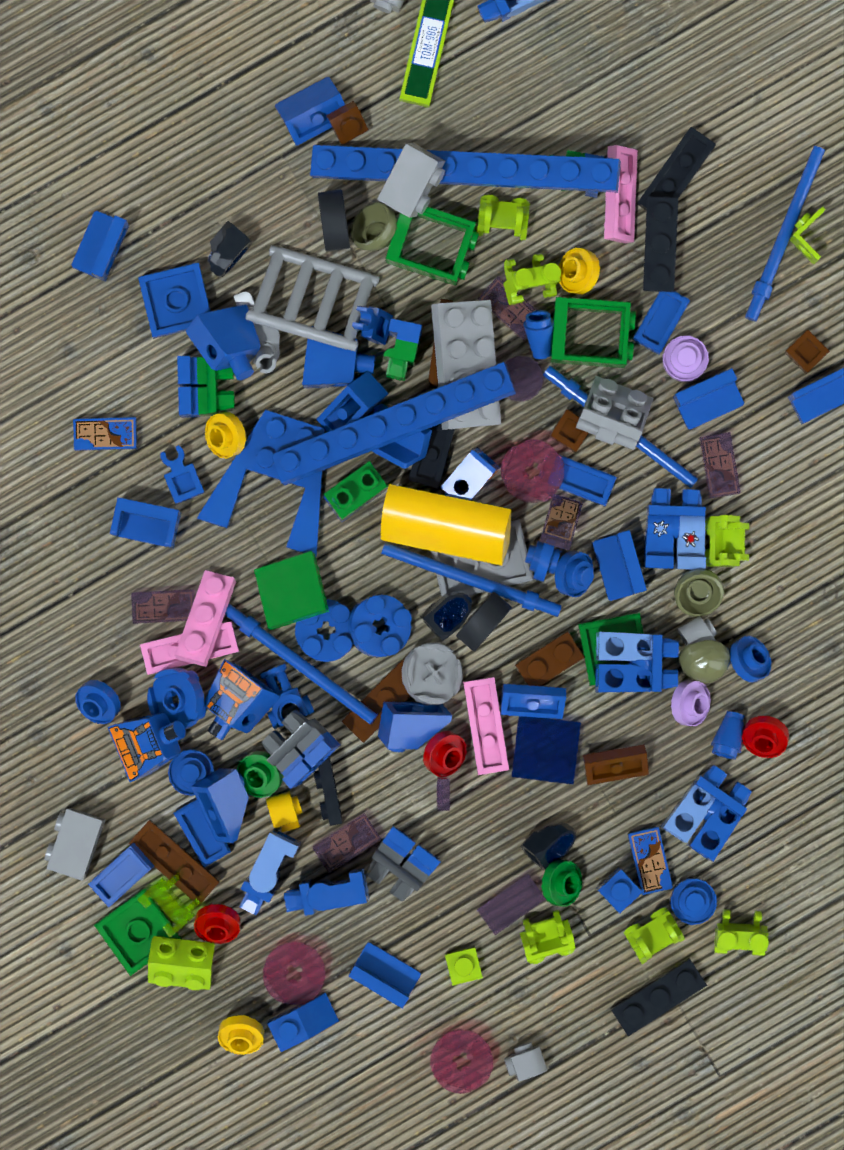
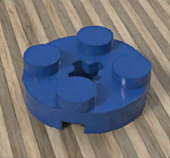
M388 595L371 596L357 603L352 609L348 620V629L351 632L355 647L363 654L376 658L397 654L406 645L411 633L412 617L404 605L394 597ZM382 618L387 628L386 631H381L378 635L375 633L377 628L373 626L374 620L380 621Z
M326 599L329 612L296 622L295 636L298 645L306 655L317 661L331 662L345 656L353 647L354 640L348 629L350 610L335 600ZM326 621L329 622L330 627H335L336 629L335 633L330 634V639L324 640V636L317 633V629L321 628L323 622Z
M170 668L162 670L155 675L153 679L156 680L153 687H149L147 693L148 707L151 715L164 712L170 723L178 720L184 725L185 729L193 727L198 720L204 718L206 714L204 694L196 672L192 670L187 671L183 668ZM176 694L179 698V705L178 703H173L172 697L176 696Z

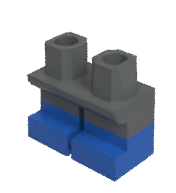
M297 710L291 712L282 721V724L292 734L287 740L275 730L261 742L271 755L267 759L268 763L276 766L284 776L282 780L290 789L301 785L320 764L341 746L315 718L308 720Z
M393 825L373 854L372 859L374 860L370 864L366 875L380 884L389 871L399 879L389 892L403 902L414 890L418 891L423 883L441 863V860L418 844L404 864L400 866V863L416 842Z

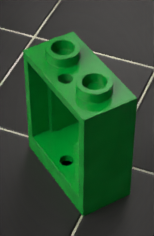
M427 207L422 215L419 213L417 215L419 218L465 232L451 274L401 257L414 217L409 218L400 213L397 228L385 258L386 263L454 286L457 285L459 278L465 280L470 262L465 261L468 249H475L480 234L474 231L476 222Z
M556 297L554 302V329L550 363L625 368L627 360L632 361L634 349V342H628L629 330L635 329L636 311H630L631 302ZM567 311L620 314L617 358L564 354Z

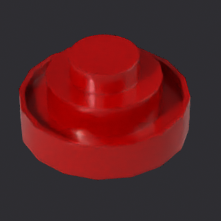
M757 716L746 723L742 734L743 744L748 751L762 758L777 757L785 752L787 748L789 730L777 718Z
M452 731L437 733L430 739L424 750L423 763L426 769L438 777H447L454 774L465 760L467 753L466 743L463 738Z
M211 904L204 906L195 915L194 931L198 937L206 942L214 944L231 942L237 938L240 932V916L235 910L225 905Z

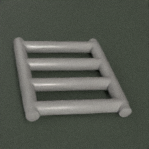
M271 245L269 256L272 257L253 310L249 309L246 313V320L355 352L358 347V341L355 340L358 330L352 327V323H358L361 318V313L356 309L357 306L366 307L372 287L377 286L380 277L297 251ZM286 261L300 265L301 268L284 317L281 318L267 314L265 311L282 263ZM314 269L331 274L314 326L311 327L295 322ZM344 278L361 284L344 335L342 336L325 331L342 279Z

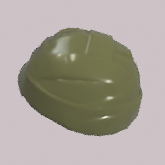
M375 202L362 208L356 215L352 225L351 237L354 244L358 248L368 251H379L388 247L397 228L395 213L389 206L380 202Z
M692 569L684 573L675 585L674 596L676 604L683 613L689 616H706L720 606L724 596L723 583L710 570Z
M713 640L689 644L679 654V664L683 672L688 677L701 683L715 682L724 675L731 663L729 649L722 643Z

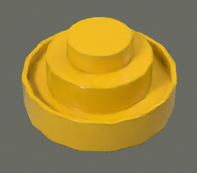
M573 248L562 257L559 263L561 269V281L559 283L567 292L585 294L595 286L600 273L599 260L595 253L584 248Z
M221 412L211 416L206 422L205 439L213 454L219 458L227 459L242 452L246 442V435L243 424L237 416L231 412Z
M231 1016L223 1020L219 1025L218 1042L221 1047L231 1053L251 1054L262 1047L265 1030L261 1023L249 1016Z

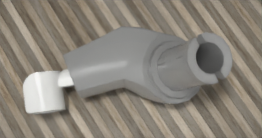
M242 292L234 295L237 306L247 304L248 308L253 310L255 301L250 293ZM254 323L261 346L252 362L256 365L257 369L260 367V372L270 373L275 369L280 354L279 330Z

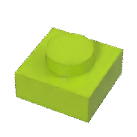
M475 947L445 954L452 986L483 978Z

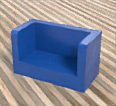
M117 497L110 535L174 549L181 511Z

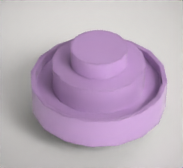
M679 336L673 339L665 347L662 355L663 367L666 373L672 379L680 382H691L699 378L705 372L709 362L708 351L705 345L699 339L692 336Z
M685 680L676 687L671 700L672 715L678 723L686 726H697L704 721L710 710L711 703L710 692L707 686L699 681Z

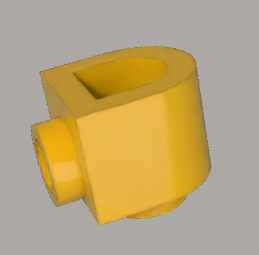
M290 791L265 798L274 829L281 827L283 833L300 828L297 815L303 812L297 795L291 797Z

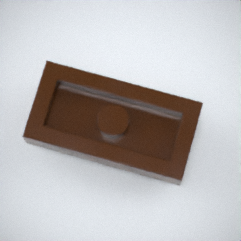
M566 632L515 666L527 685L541 686L582 660L584 656L569 632Z
M645 744L583 755L587 786L649 775Z

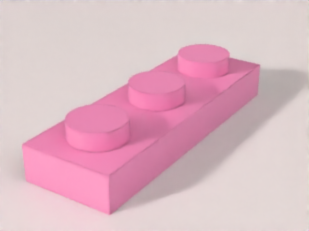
M619 145L608 146L607 158L619 159L621 164L618 193H605L604 239L620 243H633L638 150Z
M204 571L175 653L178 660L207 667L236 584L234 577Z
M231 621L221 624L209 660L239 652ZM182 634L140 644L147 675L155 674L165 669L193 664L178 660L175 656Z
M495 678L463 682L478 775L508 771L509 766Z

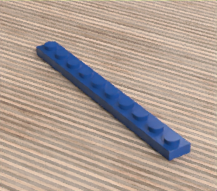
M313 145L310 176L323 179L386 182L403 149ZM427 150L445 160L442 167L445 173L439 184L618 193L621 164L619 159Z

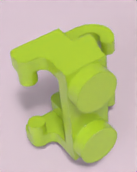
M493 195L482 196L480 198L477 232L480 233L479 236H483V233L489 234L491 227L514 230V236L520 237V240H526L530 202L524 198H515L511 202H503Z
M542 254L533 255V268H522L518 271H513L512 266L516 265L514 259L505 260L504 271L507 281L503 285L509 305L523 302V296L517 295V292L545 285L546 290H543L544 298L557 296L556 284L561 281L560 267L556 263L541 266L540 261L544 260Z
M733 515L710 516L706 518L705 532L710 536V548L705 551L706 565L708 567L740 566V561H749V554H745V530H749V523L740 522V516Z
M667 907L654 912L651 915L652 921L641 927L640 923H637L624 931V935L642 965L652 958V955L672 943L676 944L685 940L683 933Z
M723 909L722 923H717V928H715L714 953L727 954V951L735 949L752 950V955L765 956V951H767L769 945V933L767 926L761 925L760 928L762 912L754 911L753 924L729 923L730 909Z
M559 910L552 911L554 918L530 924L528 918L522 920L525 931L520 933L528 963L538 964L546 956L556 953L567 956L575 951L576 947L569 921H562Z

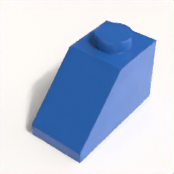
M367 371L347 385L316 420L327 432L366 417L389 393Z
M383 702L378 737L386 748L393 752L418 749L451 722L452 714L443 704L425 705L419 702Z
M219 768L191 786L215 840L217 842L234 843L238 840L249 796L245 790L244 779L236 769Z
M325 992L269 1019L267 1024L280 1052H283L339 1022V1019Z

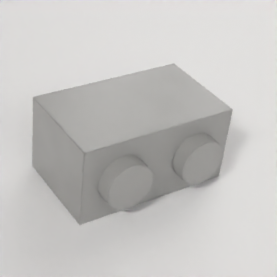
M406 143L377 200L409 218L417 217L418 213L422 215L430 203L431 198L428 197L432 186L437 187L444 176L445 170L442 167L445 160L415 143Z
M73 808L66 809L65 814L60 812L54 828L55 831L59 832L56 842L49 843L44 860L49 861L46 869L81 881L85 880L106 819Z

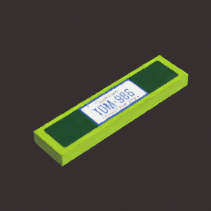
M422 0L399 101L430 108L454 0Z

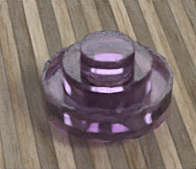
M521 355L511 357L504 363L507 366L516 394L507 398L511 401L525 402L537 396L542 388L544 379L542 369L538 363L530 357Z

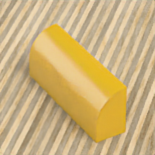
M389 484L382 511L381 540L502 566L510 544L511 509Z

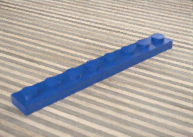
M502 362L274 453L272 458L280 481L285 486L514 395L516 391L507 366Z

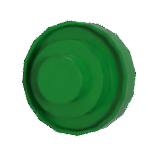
M264 751L249 753L240 761L237 772L244 779L246 792L253 797L264 798L271 796L281 786L283 781L281 772L276 766L271 765L267 761L271 755Z
M556 860L550 863L542 878L543 896L547 902L555 906L567 907L574 903L582 888L580 869L575 863L567 860Z

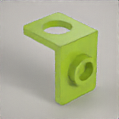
M823 206L813 216L806 213L794 225L798 230L790 238V241L813 265L818 262L821 256L800 235L824 213L826 209Z

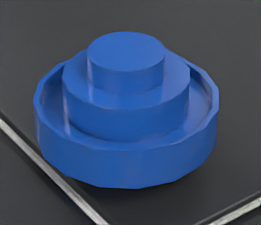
M546 535L544 542L538 540L536 546L530 544L525 563H529V570L534 571L533 579L544 582L547 572L554 574L561 550L554 549L556 538Z
M573 550L568 551L561 557L555 570V584L561 594L579 597L587 591L594 578V567L592 559L588 554Z
M744 636L732 644L730 648V661L735 672L743 680L750 683L758 682L769 675L771 657L769 651L760 640L752 636Z
M89 680L76 693L75 701L78 709L83 716L94 723L107 724L112 722L120 712L121 703L118 695L104 682Z
M193 749L182 751L169 765V781L173 788L181 794L193 796L195 794L191 786L215 771L214 764L209 756L201 751Z
M687 878L674 887L670 896V906L674 915L682 922L696 925L708 921L714 914L717 898L713 888L707 882L697 878Z

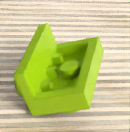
M154 936L148 959V983L161 987L178 986L186 987L190 990H210L215 944Z

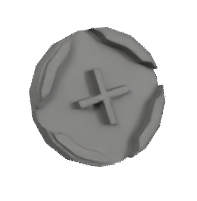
M440 643L421 644L412 649L405 657L402 666V682L407 693L417 702L425 705L443 704L460 690L463 680L462 665L448 646Z

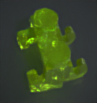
M177 874L167 882L164 878H161L137 899L140 904L147 908L152 904L148 900L152 896L176 924L171 927L167 923L163 927L169 937H172L195 917L192 910L201 903L196 898L186 907L171 890L170 887L180 880Z

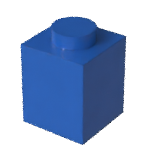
M619 867L596 887L619 914L643 893Z

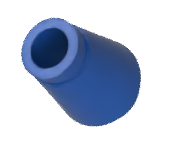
M537 310L530 312L526 315L523 326L532 355L535 359H546L551 356L554 320L547 311Z
M732 711L726 712L711 743L713 754L735 760L737 754L741 753L744 715Z

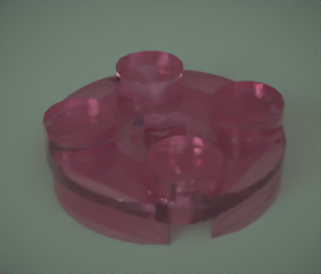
M530 439L524 441L525 443L519 444L517 447H512L506 453L501 465V476L509 493L527 503L550 500L563 482L564 461L552 446L541 440ZM534 463H537V469L540 470L538 476H534L533 479H529V474L525 470L527 467H533Z
M301 941L286 942L274 948L266 958L263 968V981L269 994L277 1001L290 1005L305 1004L314 999L321 991L326 977L325 964L319 952ZM289 965L302 968L300 973L301 980L297 981L293 978L289 981L286 975L289 973L287 967Z
M457 1029L446 1032L436 1041L431 1051L430 1065L434 1077L443 1088L454 1093L465 1094L487 1082L493 1069V1056L489 1044L481 1035L472 1030ZM461 1052L466 1053V1058L471 1060L470 1065H464L462 1070L457 1069V1063L452 1061L453 1057L460 1056Z

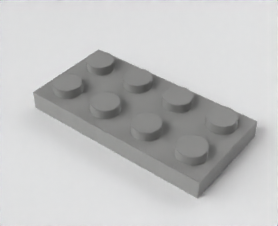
M491 300L431 304L438 388L496 365ZM496 401L441 423L442 430L501 425L500 402Z

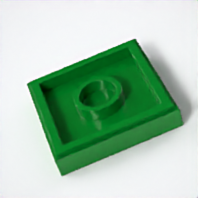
M309 551L254 569L268 629L274 630L329 612L314 552Z
M640 613L578 624L589 686L595 685L596 664L628 665V661H596V632L644 634Z
M146 888L94 925L130 976L148 964L152 938L154 936L182 939Z

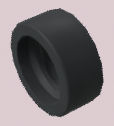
M340 189L318 192L325 251L349 249L350 242L343 191Z
M492 592L457 633L456 637L475 652L512 607L499 595Z

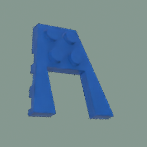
M265 410L246 439L244 449L239 455H236L197 519L228 529L246 471L249 470L280 480L272 454L325 433V429ZM322 471L290 483L305 488L286 548L301 553L312 551L316 557Z

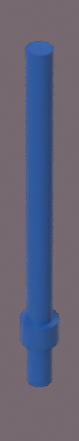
M814 146L760 281L755 282L751 292L754 296L745 316L748 320L757 322L765 300L770 298L773 290L771 284L825 150L821 147Z
M549 366L543 376L560 388L562 395L569 400L573 398L584 407L588 394L580 389L581 385L572 378L568 380L553 367ZM642 435L640 436L636 445L638 449L689 488L693 487L698 480L697 477Z
M386 542L381 553L483 591L495 592L500 597L522 604V608L530 611L536 609L558 617L562 607L560 604L540 598L539 594L527 590L526 593Z
M230 603L228 604L225 616L237 624L242 633L249 638L253 636L371 725L378 714L260 627L261 623L251 615L247 617Z

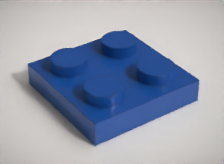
M199 263L138 277L153 339L185 332L197 314L211 312Z

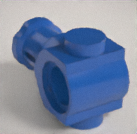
M286 664L260 674L261 679H265L267 686L280 695L277 702L272 706V710L267 712L274 730L284 726L282 721L285 718L283 717L282 710L288 703L297 705L300 713L304 716L315 712L308 695L301 697L298 688H292L285 672L287 669ZM275 677L278 678V681H279V683H280V685H281L282 690H280V688H279V686H278V684H277V682H276Z

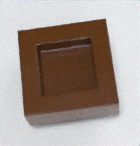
M354 101L326 115L341 145L369 130Z
M807 330L784 353L807 374L830 351Z
M566 409L549 437L576 453L588 432L576 428L580 417Z

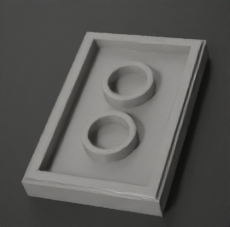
M520 519L511 521L510 544L502 566L431 551L432 559L507 586L534 580L532 571L529 570L530 564L525 563L527 549ZM436 574L441 597L452 592L464 593L468 596L486 592Z

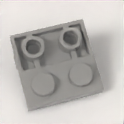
M595 376L576 428L596 435L595 439L610 445L616 443L634 450L643 432L654 398L647 396L639 390H632L619 385L611 379Z

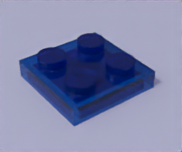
M518 716L511 777L574 785L581 722Z

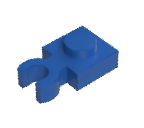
M357 306L356 310L361 313V318L358 323L353 322L352 327L362 330L361 337L376 344L386 345L390 320L393 319V315L380 308Z
M179 445L176 446L178 458L174 461L168 460L164 451L160 453L162 462L170 467L172 471L165 474L164 477L176 505L205 493L194 464L184 466L185 452Z

